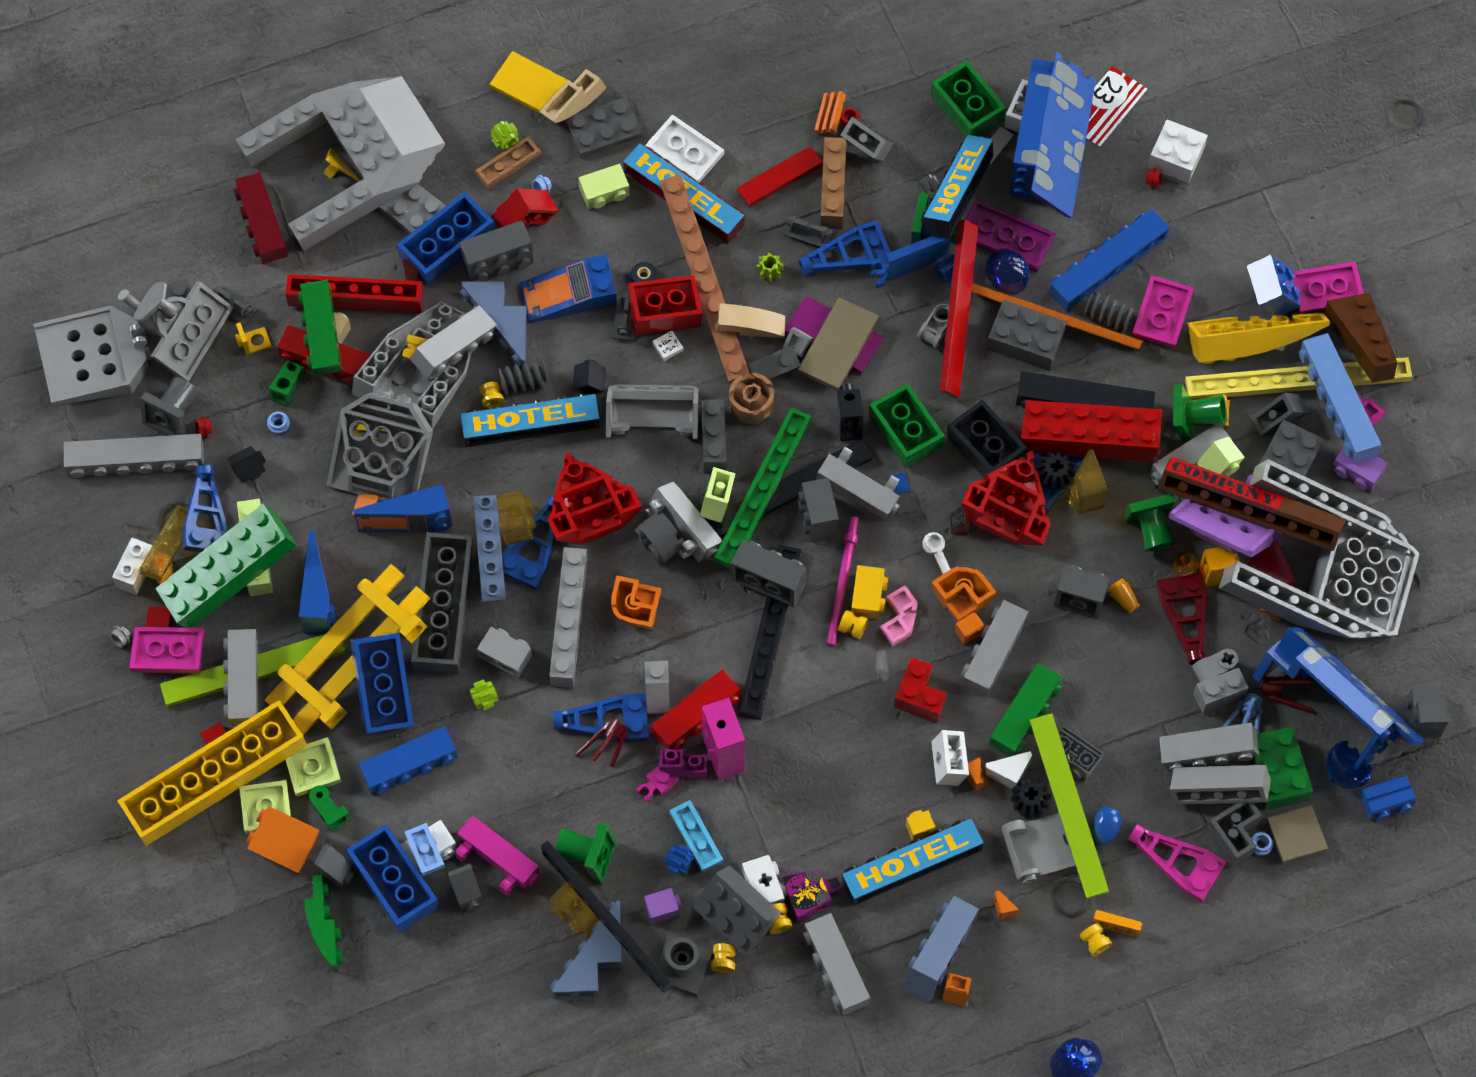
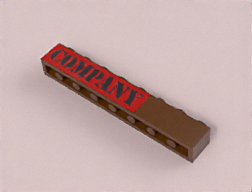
M1171 457L1168 461L1159 485L1161 490L1334 551L1346 521L1345 518Z

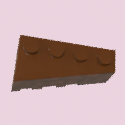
M1365 293L1327 300L1324 315L1330 320L1337 336H1341L1349 352H1353L1356 356L1357 363L1372 383L1394 379L1397 360L1371 294Z

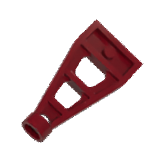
M1201 573L1157 579L1156 585L1160 604L1187 656L1188 664L1194 665L1199 660L1206 658L1204 635L1207 593L1203 575ZM1193 600L1195 602L1194 615L1181 617L1174 603ZM1196 623L1197 637L1186 638L1182 625Z

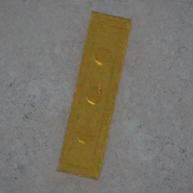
M180 505L176 506L140 566L139 574L161 581L183 544L182 529L188 508Z

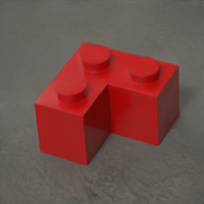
M518 188L512 191L510 197L497 207L491 218L498 229L522 220L527 229L530 224L546 225L559 210L547 190Z
M911 657L896 693L894 708L938 723L946 703L947 693L927 686L932 675V664Z

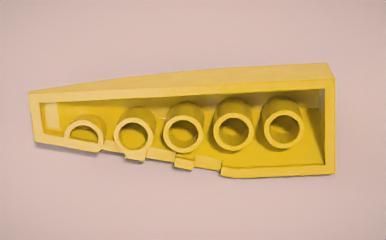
M1323 313L1295 314L1292 316L1293 319L1282 315H1272L1271 320L1259 319V316H1250V321H1238V317H1227L1188 322L1187 329L1194 357L1199 363L1212 364L1218 360L1234 361L1236 358L1260 354L1286 346L1329 326L1330 320Z

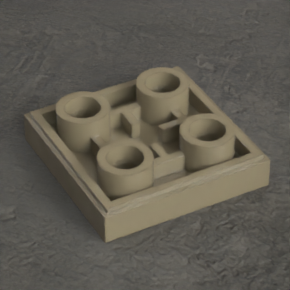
M1312 805L1267 818L1266 821L1282 864L1328 850Z

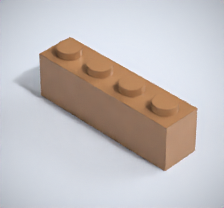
M824 137L820 225L828 228L842 229L846 138Z

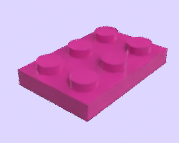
M1356 262L1293 271L1295 274L1294 284L1301 294V298H1299L1301 307L1298 308L1299 314L1325 311L1327 300L1364 294Z
M1151 275L1132 336L1175 349L1194 288Z
M135 627L130 671L139 673L200 674L205 637L204 628Z

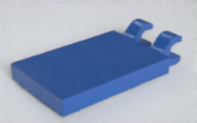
M931 236L890 252L883 259L873 260L871 268H881L870 272L871 278H881V280L875 282V287L881 288L886 280H893L936 263L937 259L944 254L949 256L951 238Z

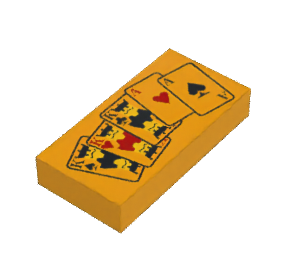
M1099 910L1095 911L1092 925L1100 923L1104 929L1137 938L1142 923Z

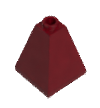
M1278 540L1274 541L1271 546L1264 549L1247 564L1251 568L1297 588Z

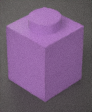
M672 888L644 896L651 925L679 917V908H682L678 894H673Z

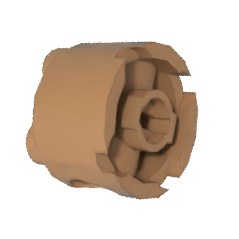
M750 373V375L744 376L742 374L732 382L729 389L730 413L739 422L750 424L751 426L760 425L773 411V386L771 381L764 375Z

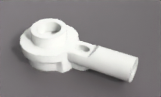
M932 532L927 534L922 542L923 549L928 554L935 556L944 574L950 570L942 552L945 548V540L939 533Z

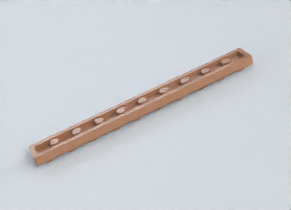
M681 174L661 180L660 184L691 274L695 276L698 294L730 384L742 374L744 376L750 375L736 332L718 331L719 304H725L684 182Z

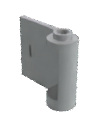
M1059 813L1024 823V820H1015L1001 827L1017 881H1023V884H1030L1035 882L1038 877L1076 867Z

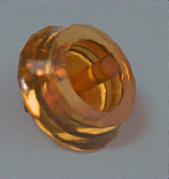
M1192 553L1180 554L1174 559L1173 572L1181 577L1194 575L1199 568L1200 561Z

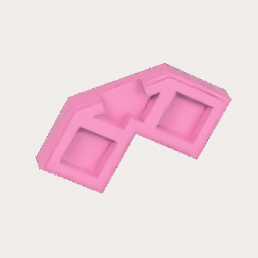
M906 585L886 596V601L897 616L881 625L880 630L892 647L912 636L918 602Z

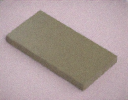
M838 297L801 363L798 373L839 391L877 323L879 316Z

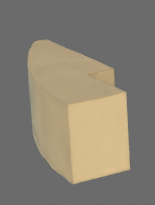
M586 69L574 83L568 80L539 112L556 124L587 107L606 89V86L601 78Z
M720 303L718 331L740 332L739 335L784 338L785 315L759 308Z

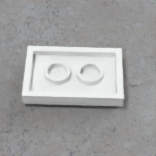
M674 115L670 116L645 145V147L652 148L656 155L662 159H668L679 171L683 170L688 173L691 179L697 183L701 182L724 155V149Z

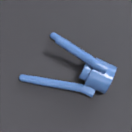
M1247 693L1244 700L1239 701L1237 708L1223 727L1230 726L1242 710V713L1245 715L1242 724L1248 723L1250 717L1256 716L1254 727L1257 729V734H1259L1261 716L1264 711L1261 708L1263 699L1256 694Z

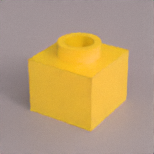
M921 810L915 811L906 818V828L911 840L926 838L935 831V825L929 810L925 812Z

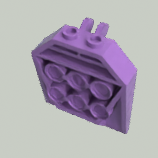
M1249 475L1245 483L1250 485L1252 475ZM1185 499L1169 515L1170 519L1188 527L1192 534L1233 554L1240 552L1249 557L1271 546L1274 541H1279L1282 534L1281 532L1189 499Z

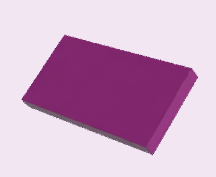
M975 199L965 220L978 226L977 247L1035 272H1038L1056 237L1054 232L978 199Z
M806 296L787 324L785 335L788 336L791 328L796 327L813 337L809 345L811 347L832 309ZM872 330L851 368L853 371L862 375L884 340V336Z

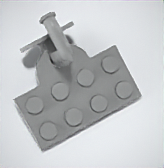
M157 282L152 285L142 302L134 298L127 289L122 290L118 295V299L135 310L134 319L136 321H145L148 317L153 318L155 330L162 337L150 357L179 378L189 382L234 307L201 282H195L186 299L183 297L165 298L167 284L164 282Z

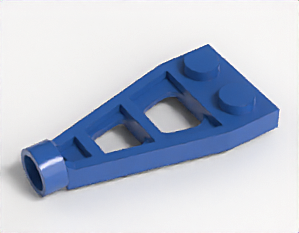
M878 220L856 226L811 252L806 257L799 258L798 263L803 276L821 271L871 268L873 260L885 258L886 254L890 253ZM855 240L860 241L865 251V256L857 258L847 256L845 251L846 245ZM838 249L842 260L832 263L826 262L824 254Z
M200 465L196 468V479L182 529L183 550L202 552L228 531L214 481V467L210 465ZM199 494L210 495L212 507L198 505ZM198 514L212 516L215 530L197 527L196 520Z
M554 497L548 498L544 508L511 542L502 555L504 576L537 590L547 572L555 536L548 523L549 510L552 511ZM540 523L550 527L545 540L532 535ZM528 542H532L541 548L539 559L536 562L519 555V551Z
M646 694L619 695L567 711H553L554 730H564L593 736L604 725V713L613 709H620L623 712L624 725L628 727L625 732L628 736L624 742L648 741ZM596 713L598 715V725L595 727L582 726L579 722V717L582 714ZM563 718L567 719V723H563ZM604 732L600 737L606 738L607 736Z

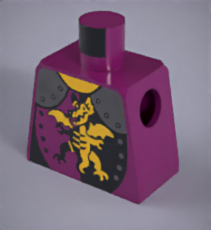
M818 869L782 876L787 899L797 924L830 907V893L841 890L837 876L824 880L821 871Z

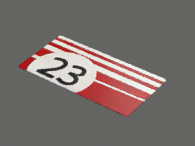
M1112 66L1094 88L1086 138L1101 146L1146 92L1147 88Z

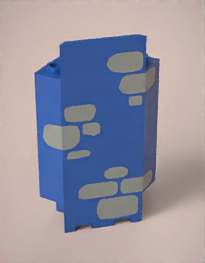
M1056 51L1054 62L1039 59L1032 60L1009 194L1019 198H1036L1038 201L1045 202L1063 216L1072 218L1096 80L1091 76L1085 77L1082 75V70L1072 62L1066 63L1061 59L1062 55Z
M1288 627L1282 639L1266 652L1252 677L1260 682L1277 666L1284 670L1292 679L1299 674L1304 679L1310 675L1371 730L1374 736L1352 767L1355 771L1362 765L1367 767L1374 760L1376 753L1380 755L1389 746L1388 742L1390 740L1395 742L1401 735L1412 745H1421L1427 741L1302 627Z

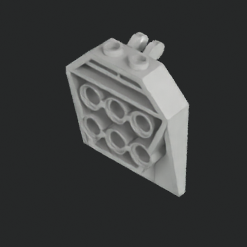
M111 305L34 324L52 406L132 394L150 369L148 360H152V357H150L149 346L145 347L147 345L145 328L133 317ZM99 332H106L102 336L97 335ZM79 338L78 341L71 342L72 339ZM105 351H110L108 355H101ZM79 357H83V358H84V359H83L82 361H80V362H76V361H75V360H76L77 358H79ZM109 371H115L112 375H106ZM83 377H88L86 381H79Z
M376 389L375 392L367 393L341 409L326 486L360 495H377L383 501L419 491L433 430L418 404L410 402L411 398L406 394L398 395L395 398L394 391ZM359 424L366 427V434L364 436L359 435L357 431ZM381 430H385L388 433L386 442L381 441L379 438ZM403 435L407 436L410 440V445L407 448L401 444V437ZM353 450L359 453V462H354L351 459ZM375 456L379 457L382 461L380 468H376L373 465V458ZM396 462H400L403 465L404 471L402 474L395 471L394 465Z

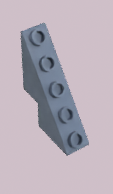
M462 282V290L459 291L462 299L466 303L470 302L473 306L472 310L480 306L497 324L492 333L498 337V343L504 351L508 350L514 364L522 367L523 363H526V306H505L504 282Z
M497 495L476 496L473 498L482 602L505 600V580Z
M617 900L616 903L611 902L607 909L621 924L620 900ZM600 920L592 928L591 932L593 934L589 940L585 939L580 944L577 950L579 953L574 960L571 958L563 969L565 973L560 979L557 977L551 984L550 990L553 992V999L599 997L598 969L622 968V946Z

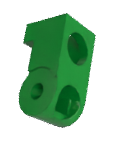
M287 360L269 387L270 400L288 407L294 392L304 377L305 367Z
M318 785L311 789L309 793L311 804L331 833L351 820L349 812L344 805L340 808L336 807L331 799L329 790L325 786Z

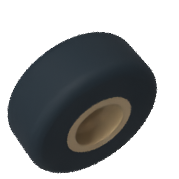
M639 262L631 269L632 283L657 280V270L649 262ZM641 273H647L648 276H647V277H641L640 274H641Z

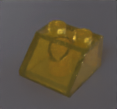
M1093 449L1088 451L1074 476L1073 485L1070 487L1071 495H1069V502L1072 508H1076L1078 515L1104 508L1108 488Z

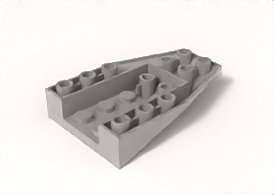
M440 301L388 333L354 376L352 394L361 398L367 393L375 392L376 389L394 391L395 398L398 395L406 394L411 398L410 402L418 404L433 430L465 378L471 354L466 352L455 365L450 363L443 373L438 376L434 374L427 379L410 358L402 356L403 349L408 347L406 341L408 334L430 339L466 313Z

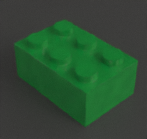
M965 61L932 82V98L965 138L967 135L979 137L1005 120L1006 107L968 61Z
M908 383L870 404L869 417L904 468L911 466L943 447L944 434Z
M1293 726L1257 734L1259 757H1253L1249 763L1250 765H1266L1269 772L1271 784L1268 801L1262 802L1264 811L1309 801L1313 788Z

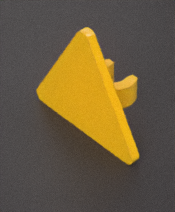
M332 148L329 149L326 160L330 165L324 170V174L331 179L339 169L358 182L362 180Z

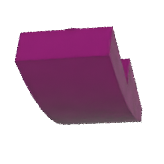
M660 749V771L681 777L707 778V755H684L683 749Z

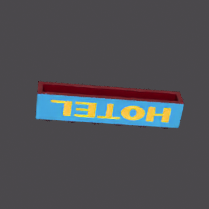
M639 143L623 161L624 172L665 201L666 198L660 181L681 174L697 223L725 243L729 244L743 228L744 215L739 208L731 207L720 195H714L704 184L692 180L688 173L676 169L668 159H662L656 155L652 148L645 147Z

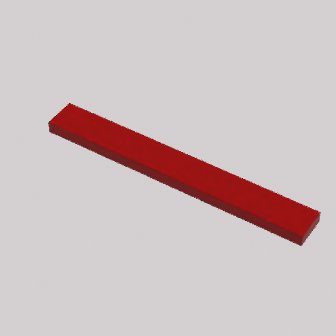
M965 219L958 222L940 392L953 398L960 397L978 226Z

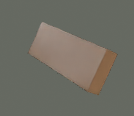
M527 136L476 169L475 175L488 190L541 156V151L531 138Z

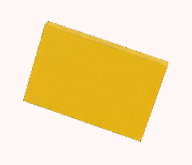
M512 51L489 85L491 89L541 114L539 111L568 80Z

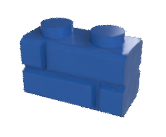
M1406 775L1363 788L1359 794L1368 820L1376 819L1377 821H1383L1389 818L1391 813H1407L1412 810L1416 802V797Z

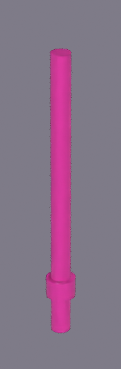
M854 516L850 517L848 530L844 534L843 539L845 547L826 644L830 647L836 646L853 548L857 545L858 535L856 532L859 518Z

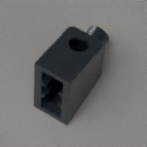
M843 384L840 390L837 391L840 441L863 440V409L860 390L854 389L852 384Z

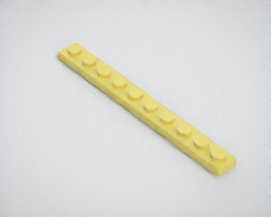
M1409 357L1396 358L1397 367L1394 379L1372 383L1357 362L1343 363L1353 386L1412 380ZM1307 366L1188 376L1185 378L1186 391L1191 400L1209 398L1219 394L1235 397L1317 389L1315 382L1309 379Z

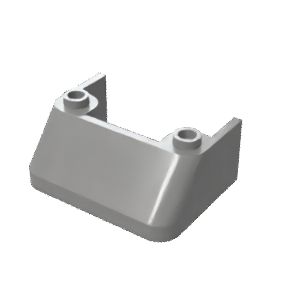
M677 385L609 386L606 400V437H611V431L617 435L625 434V431L629 430L630 427H675V430L680 432V435H693V439H697L699 388Z

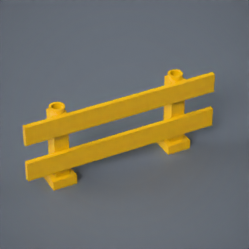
M392 564L373 583L365 578L358 584L357 589L362 593L360 598L293 669L288 664H284L278 670L277 674L283 680L264 701L272 705L280 700L282 705L285 706L298 692L308 702L292 719L302 735L319 718L332 730L348 713L336 700L356 679L353 655L319 691L313 688L307 681L376 607L388 617L370 636L400 632L412 644L427 628L425 623L416 615L430 600V597L416 586L399 605L395 604L387 596L405 577Z

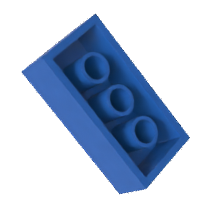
M464 192L397 244L398 255L428 286L462 260L459 242L495 230L494 221Z
M394 632L351 639L364 732L372 733L414 726L400 634Z
M387 824L346 849L349 860L353 863V866L399 934L439 909L438 899Z

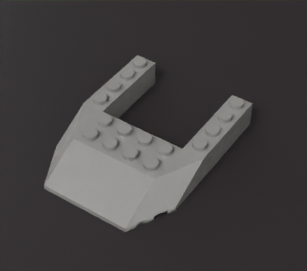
M402 76L356 81L312 94L235 139L247 161L253 167L325 123H328L360 173L363 180L288 224L304 251L417 185L423 178L422 175L427 167L431 166L434 162L436 154L440 153L445 146V142Z
M1269 459L1255 466L1250 485L1345 518L1346 521L1334 551L1321 547L1308 594L1239 561L1224 569L1219 589L1298 626L1349 639L1397 636L1420 555L1419 552L1407 542L1406 537L1401 532L1398 533L1390 524L1392 521L1387 515Z

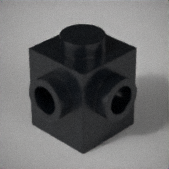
M591 359L574 365L572 390L580 394L587 393L590 395L603 393L606 367Z
M252 446L227 458L236 478L241 483L255 480L261 476V473L266 471L263 465L266 462L260 450L256 451Z

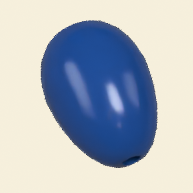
M1106 806L1097 811L1092 823V838L1096 844L1104 846L1115 838L1122 824V817L1119 811Z

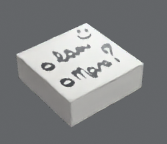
M673 331L653 340V345L663 361L683 352V346Z

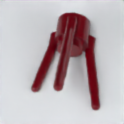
M1289 675L1266 676L1263 678L1262 694L1268 695V700L1278 701L1310 713L1314 712L1313 708L1277 696V693L1281 694L1282 684H1310L1312 682L1311 679H1304L1301 675H1297L1294 679Z
M612 718L610 722L606 721L603 727L575 753V756L578 757L605 732L607 737L592 757V760L596 761L611 739L616 742L619 738L610 766L614 767L622 745L628 736L625 733L628 727L615 718Z

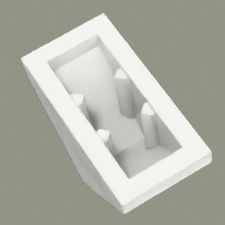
M1031 751L986 763L985 775L1011 789L1014 786H1018V781L1022 779L1030 765Z

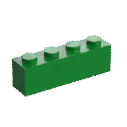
M327 280L300 284L301 292H298V300L300 306L303 305L304 313H301V321L303 327L306 326L307 328L304 342L305 347L310 350V356H307L308 368L312 369L316 376L342 372L331 287Z
M1037 663L991 735L989 745L1009 757L1015 756L1016 753L1021 754L1027 745L1025 739L1028 734H1034L1030 720L1047 714L1051 706L1049 701L1052 696L1056 698L1063 687L1060 685L1062 676Z

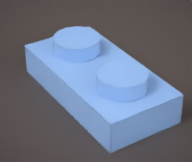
M427 823L405 831V836L422 876L445 868Z

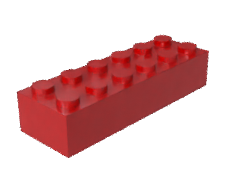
M1026 400L1021 442L1027 447L1026 453L1033 450L1034 454L1047 455L1051 452L1053 455H1056L1060 451L1061 456L1068 454V456L1158 463L1162 434V409Z

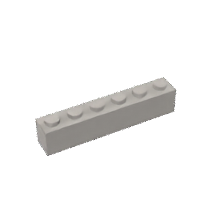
M201 434L64 442V469L67 476L80 478L84 475L105 476L111 473L118 475H127L130 472L147 474L159 470L173 472L175 469L194 471L198 466L204 465V446Z
M564 547L549 675L550 686L574 688L588 562L587 549Z

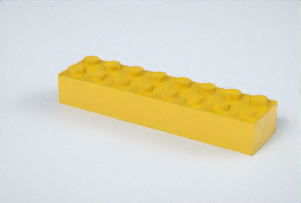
M278 700L117 801L145 846H148L238 790L240 786L246 785L306 747L307 743L281 701Z

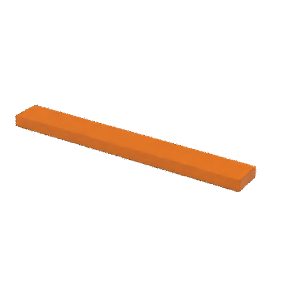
M972 283L971 293L1000 303L1006 300L1067 321L1066 325L1135 349L1142 347L1143 340Z

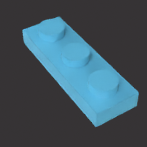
M691 800L669 810L692 855L695 856L694 859L702 873L723 863L721 854Z

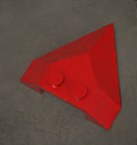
M1033 450L1026 453L1023 457L1015 459L991 472L979 481L969 484L960 504L974 525L1014 545L1042 546L1051 527L1050 520L1045 512L1044 506L1046 503L1039 474L1035 470L1033 462L1035 459Z
M566 452L563 469L560 472L553 499L552 511L548 519L556 540L581 545L623 529L642 509L634 489L628 485L620 484L615 481L614 477L590 464L574 459L573 455Z

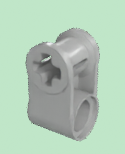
M937 305L917 334L918 340L923 339L932 344L934 349L939 348L946 335L948 318L940 320L937 317L940 315L948 317V305Z
M1224 649L1210 657L1199 660L1192 666V669L1199 681L1202 682L1236 669L1238 655L1232 649Z

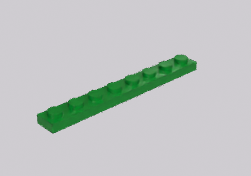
M792 407L790 408L714 557L715 562L731 568V562L742 541L749 542L812 420L811 415Z

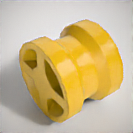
M487 382L479 387V392L483 396L481 400L483 407L491 408L504 403V397L500 394L502 388L499 382Z

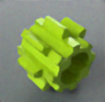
M501 121L491 129L492 142L497 148L509 149L519 141L517 128L513 123L509 124L507 121Z
M768 253L767 256H760V264L756 265V271L760 272V279H767L769 282H772V279H780V271L784 270V264L780 263V256H773L771 253Z
M483 679L473 683L474 688L469 690L476 708L483 707L484 710L494 707L493 703L498 701V696L492 682L488 681L485 683Z

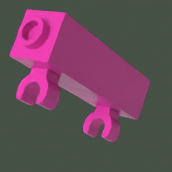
M473 815L458 832L459 841L463 844L454 852L456 854L455 857L463 863L470 852L473 851L507 877L498 886L500 888L499 891L505 896L509 895L516 884L525 891L528 886L532 887L540 877L539 866Z

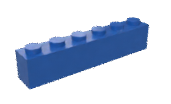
M1153 209L1146 214L1144 212L1141 213L1130 226H1123L1115 237L1107 238L1096 251L1093 249L1088 252L1084 260L1079 263H1073L1062 276L1059 274L1053 278L1049 294L1068 312L1168 237L1170 227Z

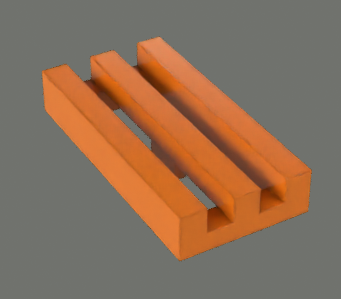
M838 91V94L831 92V95L824 93L814 129L818 135L836 133L846 97L843 91Z

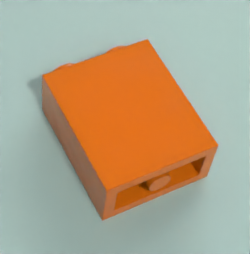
M270 806L266 810L262 808L256 820L259 822L256 831L251 830L246 840V843L249 844L247 849L300 874L321 831Z

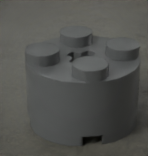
M660 510L638 525L634 530L638 535L640 543L645 549L649 548L653 559L658 565L666 563L678 554L680 549L684 548L682 545L684 540L682 537L680 539L677 538L678 534L676 532L678 531Z

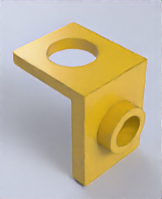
M241 323L236 324L238 334H235L238 347L243 346L246 355L272 347L265 327L244 333ZM255 335H261L264 338V342L259 346L251 343V339Z

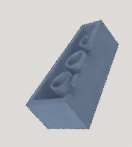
M953 896L950 903H944L939 913L942 917L939 921L934 920L929 930L931 934L929 939H923L918 949L920 951L919 956H913L907 969L911 971L904 991L929 1004L931 1003L936 986H940L948 965L951 966L959 950L958 946H962L976 920L978 908Z

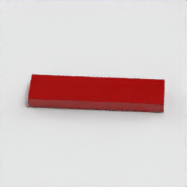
M809 146L737 187V192L747 206L751 207L823 166V161L812 146Z

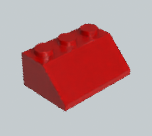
M694 275L628 283L630 315L635 335L701 327L703 311Z

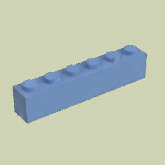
M1326 333L1303 340L1301 350L1299 351L1300 360L1308 368L1309 379L1315 382L1317 395L1320 400L1324 401L1326 414L1335 424V433L1338 438L1341 437L1344 443L1343 448L1346 456H1350L1353 464L1379 456L1382 444L1329 334Z

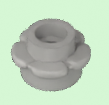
M115 626L114 630L110 633L112 642L119 648L127 644L129 645L131 642L130 632L125 627Z

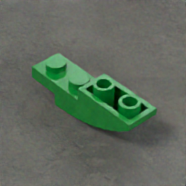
M322 874L312 875L314 898L304 899L308 925L321 956L333 972H339L338 964H343L342 950L337 948V941H341V928L336 927L334 919H330V905H325V896H329V884L324 882Z

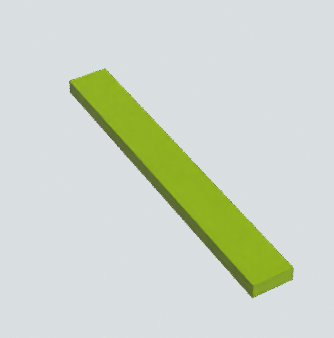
M324 635L258 654V680L276 675L284 664H288L293 669ZM342 643L329 658L346 654L344 644ZM221 665L201 671L200 674H191L161 683L160 686L167 707L223 691L224 682H228V674H224V667Z
M1053 714L1031 719L1030 724L1086 899L1109 893Z

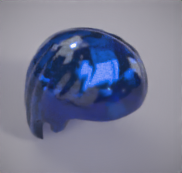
M1003 248L994 251L988 257L985 263V274L995 289L1010 295L1018 294L1027 287L1029 265L1019 253Z
M1344 740L1336 743L1329 751L1326 761V772L1331 781L1337 786L1344 789H1354L1365 785L1370 780L1372 767L1370 764L1367 767L1362 765L1355 771L1352 767L1360 757L1359 751L1356 747H1348L1349 742Z
M1074 1037L1062 1043L1051 1057L1050 1069L1053 1077H1094L1100 1070L1102 1056L1094 1042Z

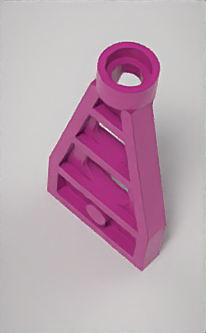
M1139 824L1136 825L1128 839L1183 892L1200 902H1203L1227 862L1207 849L1149 831ZM1142 835L1145 836V840L1143 842L1140 840ZM1162 843L1173 848L1174 852L1169 860H1163L1154 852L1156 844ZM1187 855L1196 859L1197 865L1191 875L1184 876L1175 868L1174 860L1177 856Z

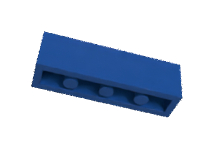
M444 726L359 763V767L371 795L376 793L380 795L387 792L394 785H404L410 782L411 778L417 775L424 776L431 773L433 768L440 765H450L458 756L451 737Z

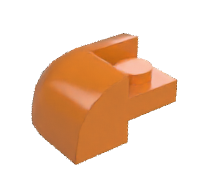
M957 566L932 581V588L944 609H948L957 622L971 613L976 612L978 614L991 603L996 595L995 589L985 576L977 569L974 570L968 567Z
M616 575L611 596V607L615 616L629 626L652 630L662 588L639 584V580Z

